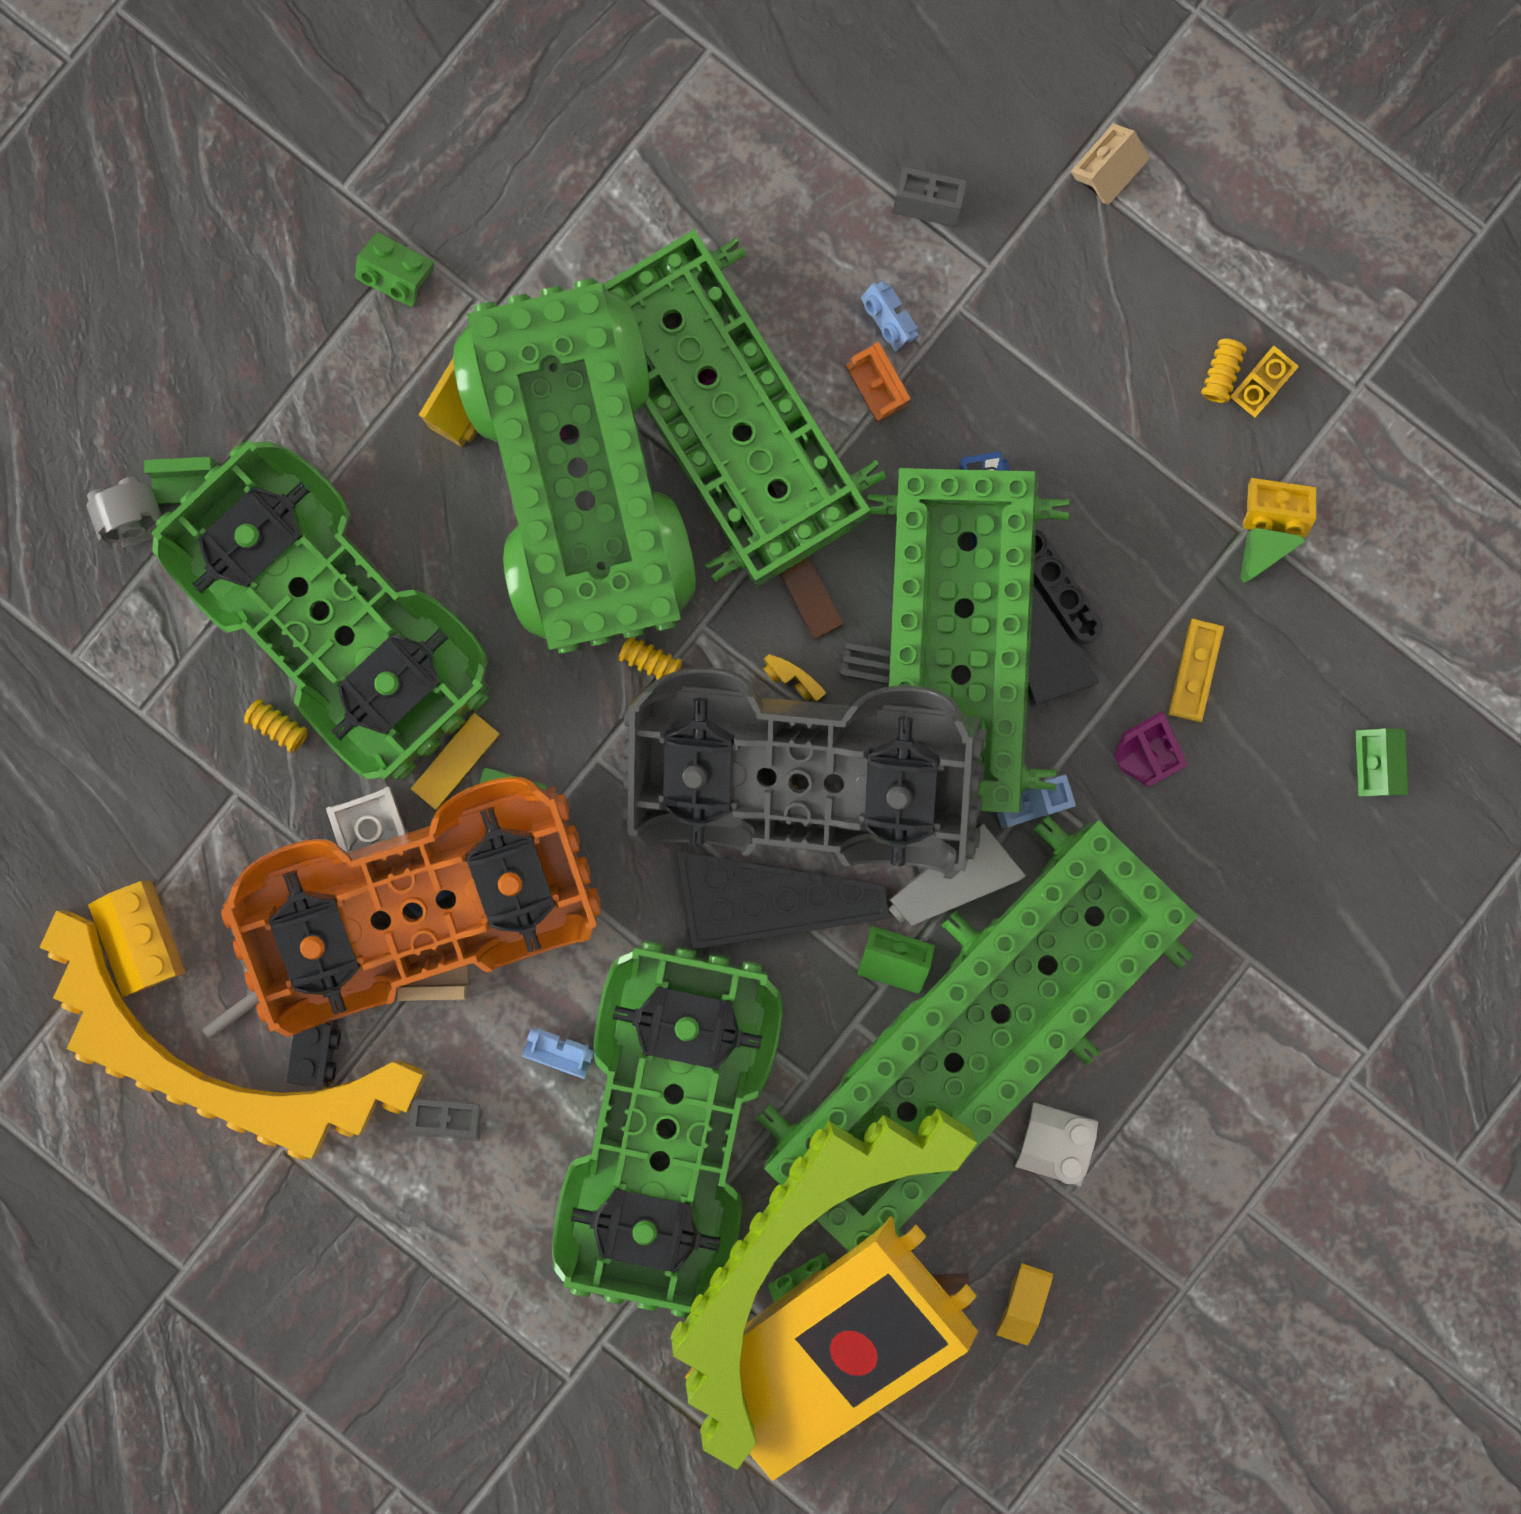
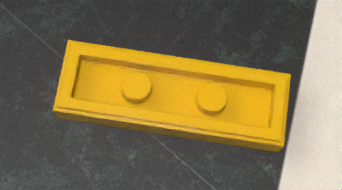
M1196 619L1190 620L1169 707V716L1198 723L1202 722L1225 626Z
M474 713L412 786L411 790L435 810H438L501 734Z

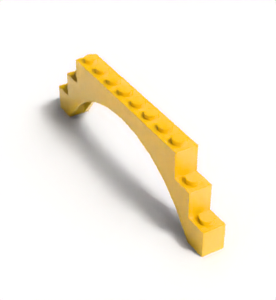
M58 910L55 912L39 947L48 951V957L52 960L64 964L70 961L53 998L62 1002L61 1007L75 1014L83 1012L66 1048L76 1053L74 1057L77 1060L91 1065L94 1062L106 1067L105 1072L118 1078L128 1076L136 1080L135 1085L149 1092H154L155 1089L167 1094L166 1099L181 1106H184L185 1103L197 1108L196 1113L209 1119L221 1118L227 1121L226 1126L240 1133H245L246 1130L258 1135L257 1140L268 1146L275 1147L276 1144L288 1149L287 1153L290 1156L305 1161L307 1158L312 1159L318 1155L332 1124L336 1125L334 1130L348 1137H353L354 1134L361 1135L365 1132L378 1101L383 1102L382 1107L396 1114H400L401 1111H409L412 1107V1099H416L428 1073L407 1062L396 1059L357 1080L323 1090L280 1093L243 1088L210 1077L176 1058L145 1030L124 1002L111 976L95 922L69 910Z

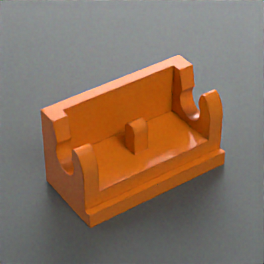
M879 342L850 358L851 362L846 364V368L877 423L909 406L911 398Z

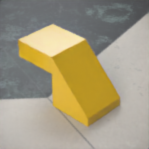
M1021 1263L1011 1282L1008 1305L997 1325V1336L1027 1346L1029 1345L1039 1326L1052 1283L1053 1273Z

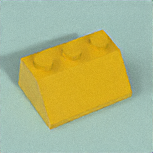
M452 359L419 413V416L428 428L463 448L466 441L470 443L475 438L477 431L470 422L463 407L456 383L454 360Z
M139 881L108 893L88 904L122 998L186 974L152 881Z

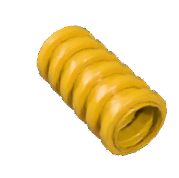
M1227 338L1218 341L1217 346L1219 349H1216L1214 352L1216 358L1211 361L1213 368H1210L1207 372L1210 377L1205 379L1204 384L1206 387L1201 390V394L1206 399L1217 403H1225L1230 400L1228 393H1231L1234 389L1231 384L1236 382L1237 377L1235 374L1240 371L1238 364L1243 362L1241 354H1245L1247 350L1241 342Z
M636 636L627 638L619 654L620 662L626 660L629 662L628 666L633 667L636 665L638 666V671L642 672L644 669L647 671L648 676L652 674L657 676L656 680L669 673L679 671L682 666V659L678 658L675 660L672 658V654L665 655L663 654L664 650H655L653 644L647 646L645 645V640H635Z
M261 698L255 700L244 715L245 724H253L252 728L256 731L261 730L263 736L269 735L271 741H279L278 745L282 748L286 746L289 753L297 751L304 743L308 734L306 727L300 728L297 721L291 722L289 716H282L280 710L274 711L271 704L265 705V701Z

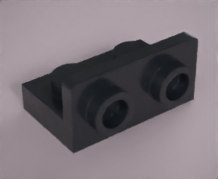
M327 1021L324 1024L293 1035L286 1083L314 1086L316 1089L323 1090L329 1087V1082H334L337 1064L332 1062L334 1049L338 1050L341 1041V1030L337 1029L338 1021Z

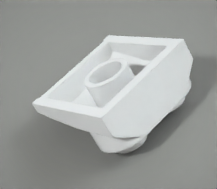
M390 786L364 797L326 808L337 844L346 852L409 833L404 826Z
M1032 1102L1030 1119L1015 1167L1054 1178L1066 1184L1081 1186L1094 1149L1098 1121Z

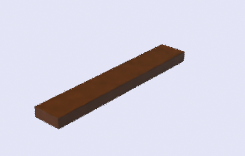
M770 484L768 493L773 498L779 499L773 486ZM809 557L780 574L814 640L844 625Z

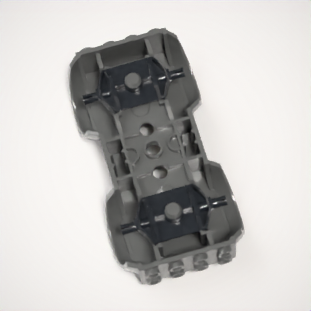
M718 668L679 670L656 680L625 709L624 724L626 727H629V739H626L624 744V758L628 759V771L624 775L623 788L624 791H628V803L624 806L623 822L627 823V835H631L641 846L649 847L659 843L685 842L694 845L695 843L697 845L712 844L735 848L742 851V855L748 856L757 844L836 852L844 866L867 863H888L896 866V864L898 866L910 865L933 869L943 873L944 878L952 879L960 871H965L968 860H974L976 848L979 847L980 828L976 826L978 816L981 815L983 797L977 794L979 793L980 783H983L985 763L979 762V760H981L982 750H985L987 729H981L982 718L965 716L955 700L945 693L931 688L901 685L884 687L865 694L852 706L758 697L753 686L746 678L729 670ZM765 767L774 770L777 780L773 785L767 786L759 781L758 771L761 768ZM797 773L803 774L808 779L809 786L805 789L795 787L791 781V776ZM837 774L842 777L844 781L843 790L840 792L828 790L825 785V779L828 775Z

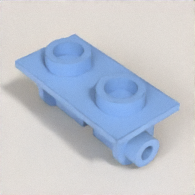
M881 281L878 284L872 283L860 299L864 303L867 313L873 317L880 328L883 338L897 352L907 341L910 343L919 337L917 332L919 328L907 310L896 314L894 311L902 303L890 284L887 285L885 281Z
M541 1027L538 1030L531 1028L521 1057L582 1079L585 1078L594 1056V1050L589 1049L588 1044L583 1045L566 1039L564 1042L559 1040L560 1036L544 1031Z

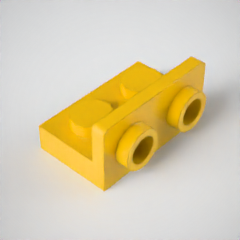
M1251 478L1248 484L1247 513L1243 520V529L1252 530L1260 528L1300 535L1303 538L1308 537L1316 521V487Z

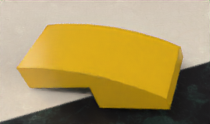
M1273 345L1232 393L1230 398L1255 418L1299 366Z
M770 654L764 658L767 666L763 670L774 684L780 681L785 687L795 678L798 683L794 687L806 702L811 698L817 703L826 695L825 690L811 676L792 663Z

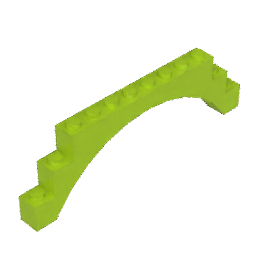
M937 1108L932 1116H927L922 1121L918 1129V1135L910 1132L885 1115L877 1123L874 1122L869 1126L864 1135V1142L830 1121L823 1130L818 1129L815 1132L803 1158L798 1157L794 1161L789 1171L790 1176L783 1186L779 1184L773 1190L769 1199L770 1204L763 1213L759 1212L755 1215L749 1227L750 1231L744 1240L740 1239L734 1244L728 1262L723 1268L719 1267L714 1272L710 1280V1287L704 1295L699 1294L696 1297L687 1319L684 1322L680 1321L672 1331L670 1339L672 1340L673 1356L694 1368L685 1384L688 1404L709 1415L704 1420L700 1429L703 1451L738 1470L757 1444L754 1425L741 1389L739 1366L744 1328L753 1301L776 1259L803 1229L826 1211L869 1187L909 1175L957 1171L977 1144L970 1128Z

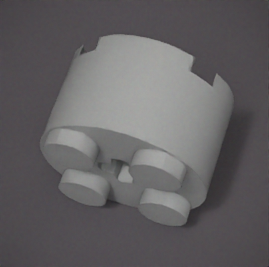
M132 476L120 480L117 486L108 489H95L87 494L88 503L86 507L99 544L102 547L113 548L111 543L121 542L122 548L130 547L154 537L151 532L157 528L155 524L162 514L152 487L149 484L140 483L138 477Z

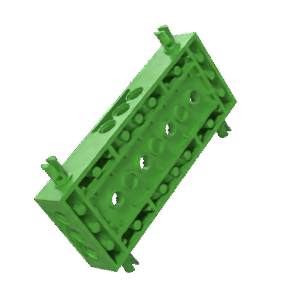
M693 229L603 285L606 290L626 299L633 311L640 331L649 377V394L643 407L730 545V550L705 563L706 569L710 571L722 566L712 575V579L716 583L722 577L741 567L746 571L754 586L758 588L868 521L871 510L861 493L881 480L886 479L884 471L869 476L878 468L879 463L876 460L852 475L846 472L722 274L724 268L747 256L743 247L735 250L739 247V240L735 237L732 241L711 253L707 250L696 230ZM676 313L681 316L682 323L678 328L668 329L664 326L663 320L668 314ZM711 369L717 374V379L712 385H703L699 382L698 375L702 370ZM746 425L752 430V436L748 441L740 442L733 437V431L737 426ZM775 481L783 482L788 489L786 495L779 499L773 498L768 493L769 485Z
M899 468L897 495L869 493L867 496L869 501L883 504L881 506L869 507L871 510L870 515H897L889 687L901 685L931 688L945 693L955 700L965 716L982 718L981 729H987L985 750H982L981 760H979V762L985 763L983 783H980L979 793L977 794L983 797L982 811L1020 813L1023 811V792L1026 789L1056 791L1057 787L1055 783L1040 780L1043 777L1057 776V769L1027 768V765H1025L1036 522H1039V519L1069 521V513L1053 509L1070 507V499H1040L1038 495V476L1035 471ZM965 533H973L977 537V545L971 551H963L959 547V539ZM969 599L974 604V612L970 617L960 618L957 615L956 605L960 600ZM960 665L967 666L971 672L970 680L964 685L957 684L952 677L954 669Z

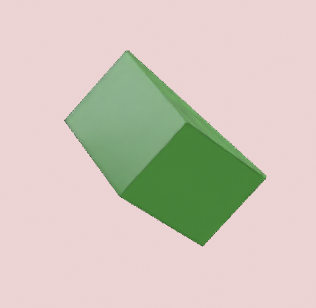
M1260 528L1252 529L1247 533L1240 579L1243 583H1246L1301 545L1305 540L1300 535Z

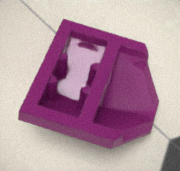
M1162 711L1122 733L1114 753L1115 760L1121 771L1148 787L1188 766L1167 718Z

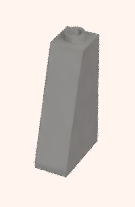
M980 824L977 827L980 828L979 847L976 848L974 860H968L965 871H960L954 878L947 879L944 878L943 873L926 868L888 899L893 905L889 908V911L900 924L906 921L910 926H913L1018 882L1026 875L986 826Z

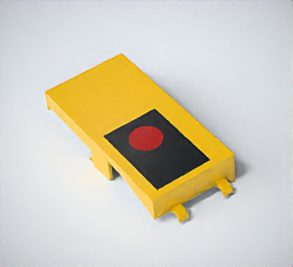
M892 1216L889 1217L876 1232L823 1271L820 1269L746 1323L739 1366L741 1389L754 1425L757 1442L749 1454L772 1481L969 1351L978 1330L962 1312V1309L967 1307L977 1295L965 1284L959 1292L949 1296L911 1252L926 1238V1235L917 1224L908 1233L899 1237L895 1231L894 1218ZM691 1367V1369L689 1370V1372L686 1374V1376H685L686 1380H687L689 1374L694 1370L693 1367Z

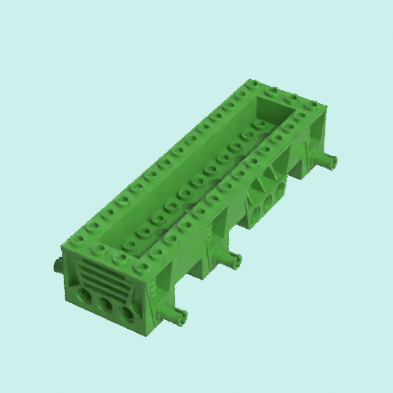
M1046 815L1041 822L1050 832L1041 823H1038L1033 829L1055 849L1052 858L1040 869L1042 874L999 919L993 918L984 929L976 931L956 910L949 917L958 925V928L947 919L942 923L941 926L962 944L960 954L949 964L951 969L924 997L912 1001L845 1071L842 1081L837 1088L814 1111L810 1109L796 1123L790 1124L771 1103L764 1108V1111L773 1120H770L762 1111L757 1115L755 1119L777 1138L775 1146L765 1156L764 1169L783 1186L790 1176L789 1171L794 1161L798 1157L803 1158L810 1148L809 1144L818 1129L823 1130L829 1121L864 1142V1135L869 1126L874 1122L877 1123L883 1115L918 1135V1129L922 1121L927 1116H932L937 1108L971 1129L977 1141V1144L970 1152L971 1154L1070 1050L1085 1066L1090 1064L1093 1059L1084 1049L1092 1056H1098L1101 1050L1084 1035L1162 954L1177 969L1184 966L1186 962L1176 953L1184 960H1190L1193 953L1189 952L1177 938L1198 915L1099 820L1085 823L1076 833L1068 835L1049 815ZM1093 906L1098 907L1102 912V921L1096 926L1087 924L1084 917L1087 909ZM1045 955L1052 956L1056 961L1055 970L1048 975L1042 974L1038 969V961ZM998 1004L1006 1005L1010 1012L1009 1018L1003 1023H996L991 1017V1010ZM950 1053H958L963 1059L962 1067L956 1072H950L944 1066V1060ZM904 1102H911L916 1107L915 1116L908 1121L901 1120L897 1115V1108ZM954 1171L909 1175L869 1187L836 1204L816 1220L848 1251L876 1232L891 1216L894 1218L896 1234L899 1237L903 1236L904 1234L899 1230L901 1226Z

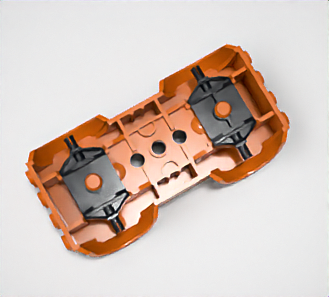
M523 777L498 778L469 787L451 797L436 811L431 826L350 852L344 851L330 840H304L278 848L250 864L235 881L229 897L223 904L224 909H221V915L226 928H232L236 940L233 941L234 951L239 960L243 959L247 969V972H245L246 984L251 992L255 991L259 1003H257L256 1007L261 1022H267L270 1032L275 1030V1032L289 1037L324 1024L327 1021H333L380 1005L394 1003L397 987L474 963L487 973L543 952L577 942L588 941L593 928L597 927V915L602 914L600 909L602 905L596 887H589L591 871L586 856L579 857V844L581 842L576 826H569L567 820L570 819L568 814L570 809L565 794L558 795L556 786L543 790L532 781ZM442 890L452 891L456 896L455 905L447 909L440 907L436 902L437 894ZM411 902L417 903L422 907L423 914L417 919L408 918L404 913V906ZM385 911L389 914L391 918L389 927L377 929L372 925L371 916L375 912Z

